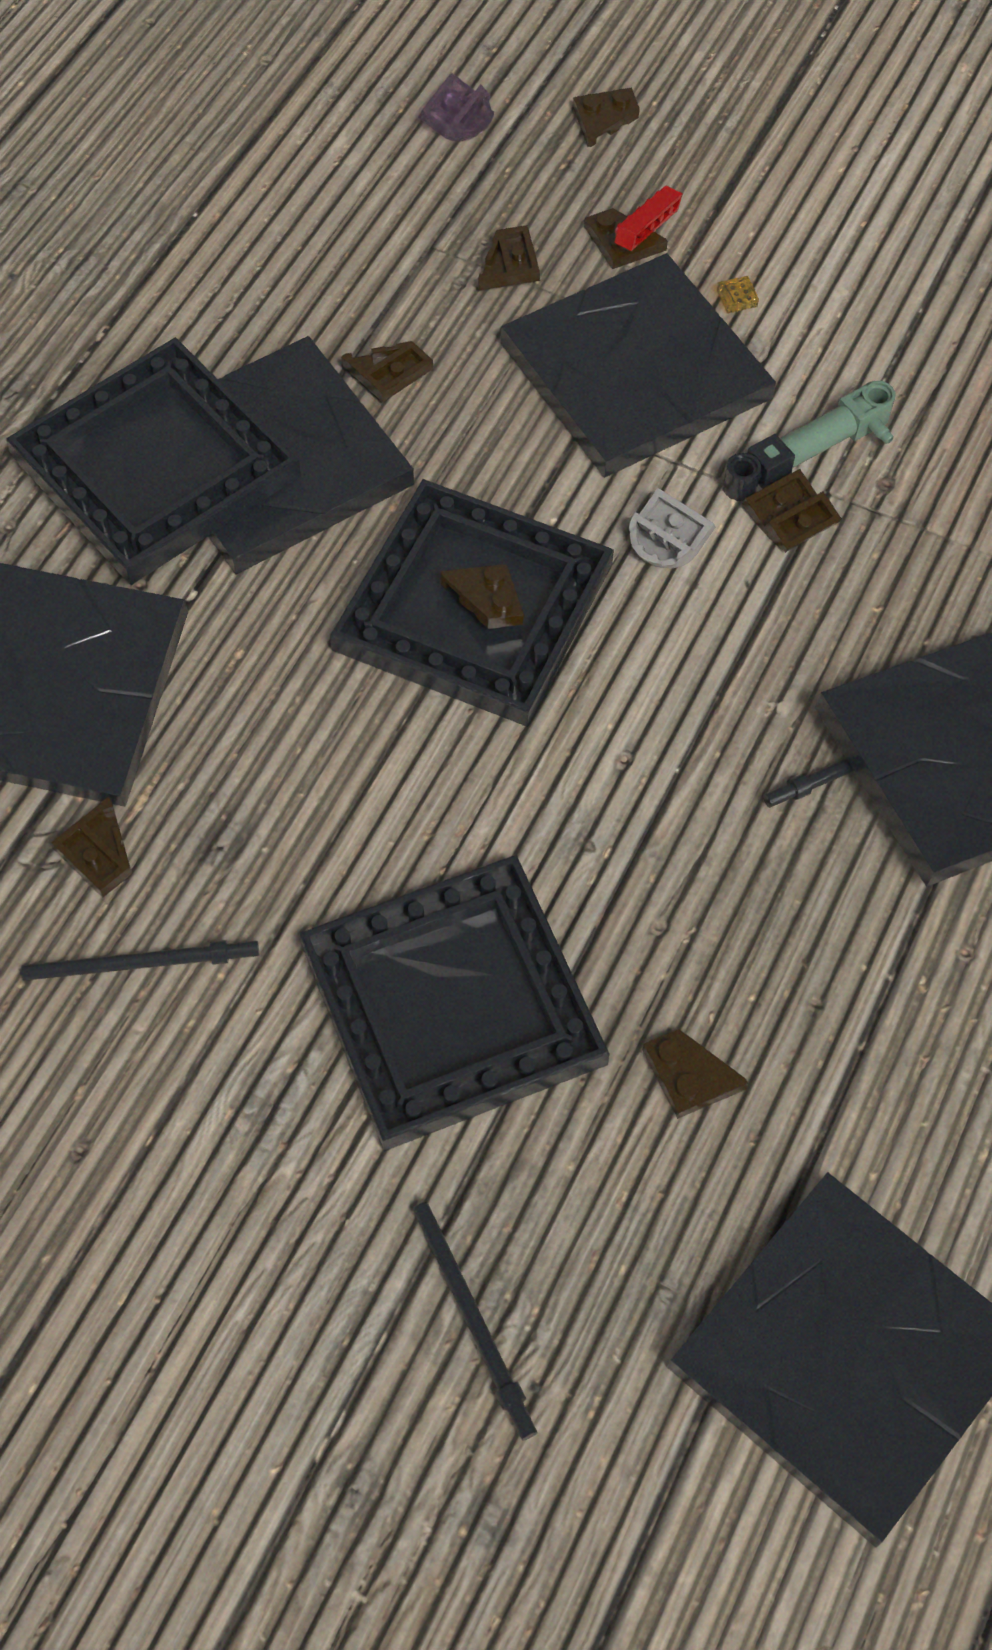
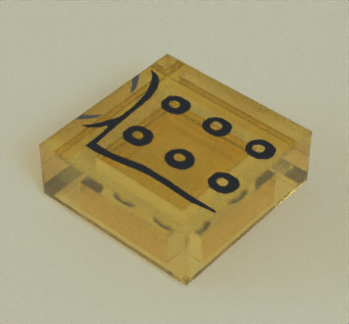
M748 276L718 282L717 292L727 313L758 307L759 298Z

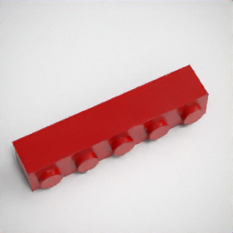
M667 185L660 191H656L652 198H648L632 215L629 214L626 220L617 225L614 243L630 251L635 249L678 211L683 193Z

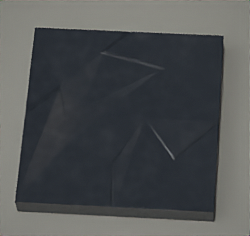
M668 253L501 326V344L604 478L773 399L776 381L723 318L719 316L717 311Z
M309 336L218 379L299 459L301 477L208 536L235 575L414 485V468Z
M176 337L6 438L11 456L130 585H133L211 535L217 529L225 526L301 477L299 459Z
M422 479L330 635L331 649L349 658L528 727L612 566L614 549ZM507 564L524 613L523 625L486 628L477 619L474 612L467 610L459 602L460 595L450 586L444 588L440 584L441 571Z
M0 563V781L100 802L108 797L112 804L126 807L188 615L184 599Z
M992 633L820 693L815 706L816 711L926 887L992 862Z
M517 855L299 933L301 946L384 1151L608 1065L610 1053Z
M827 1172L672 1357L668 1369L877 1548L992 1397V1302Z

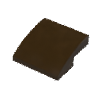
M801 469L745 498L742 503L758 527L785 553L842 520L824 491L817 494Z

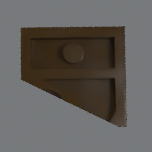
M632 87L573 97V109L587 147L594 146L597 138L607 132L609 135H612L621 126L630 124L639 118L640 108Z
M611 208L585 217L584 228L612 269L667 251L668 241L663 236L653 232L635 249L630 251L614 243L616 238L615 229L619 223L626 220V215Z
M528 225L496 230L492 240V248L488 251L485 258V268L478 277L479 291L540 281V270Z
M413 341L398 343L392 347L372 348L371 355L353 358L352 353H346L341 356L342 366L382 402L433 370V359Z
M507 564L441 571L440 584L444 588L450 586L460 595L459 602L467 610L474 612L477 619L486 628L523 625L524 613Z
M108 797L51 842L53 849L102 898L132 874L114 807Z
M680 1029L643 1044L642 1050L677 1119L747 1090L748 1082L745 1077Z

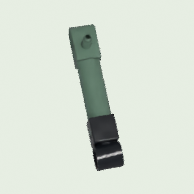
M883 381L868 382L861 388L840 398L837 408L781 438L773 434L749 447L747 453L733 455L727 463L723 489L726 496L735 501H744L745 498L757 492L758 485L764 489L791 474L794 467L849 437L855 442L873 432L879 439L889 444L894 436L889 432L886 424L889 421L895 401V390L890 384Z

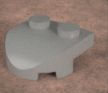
M659 488L654 492L640 514L634 513L629 525L631 544L637 555L647 563L661 568H678L694 559L716 528L713 522Z

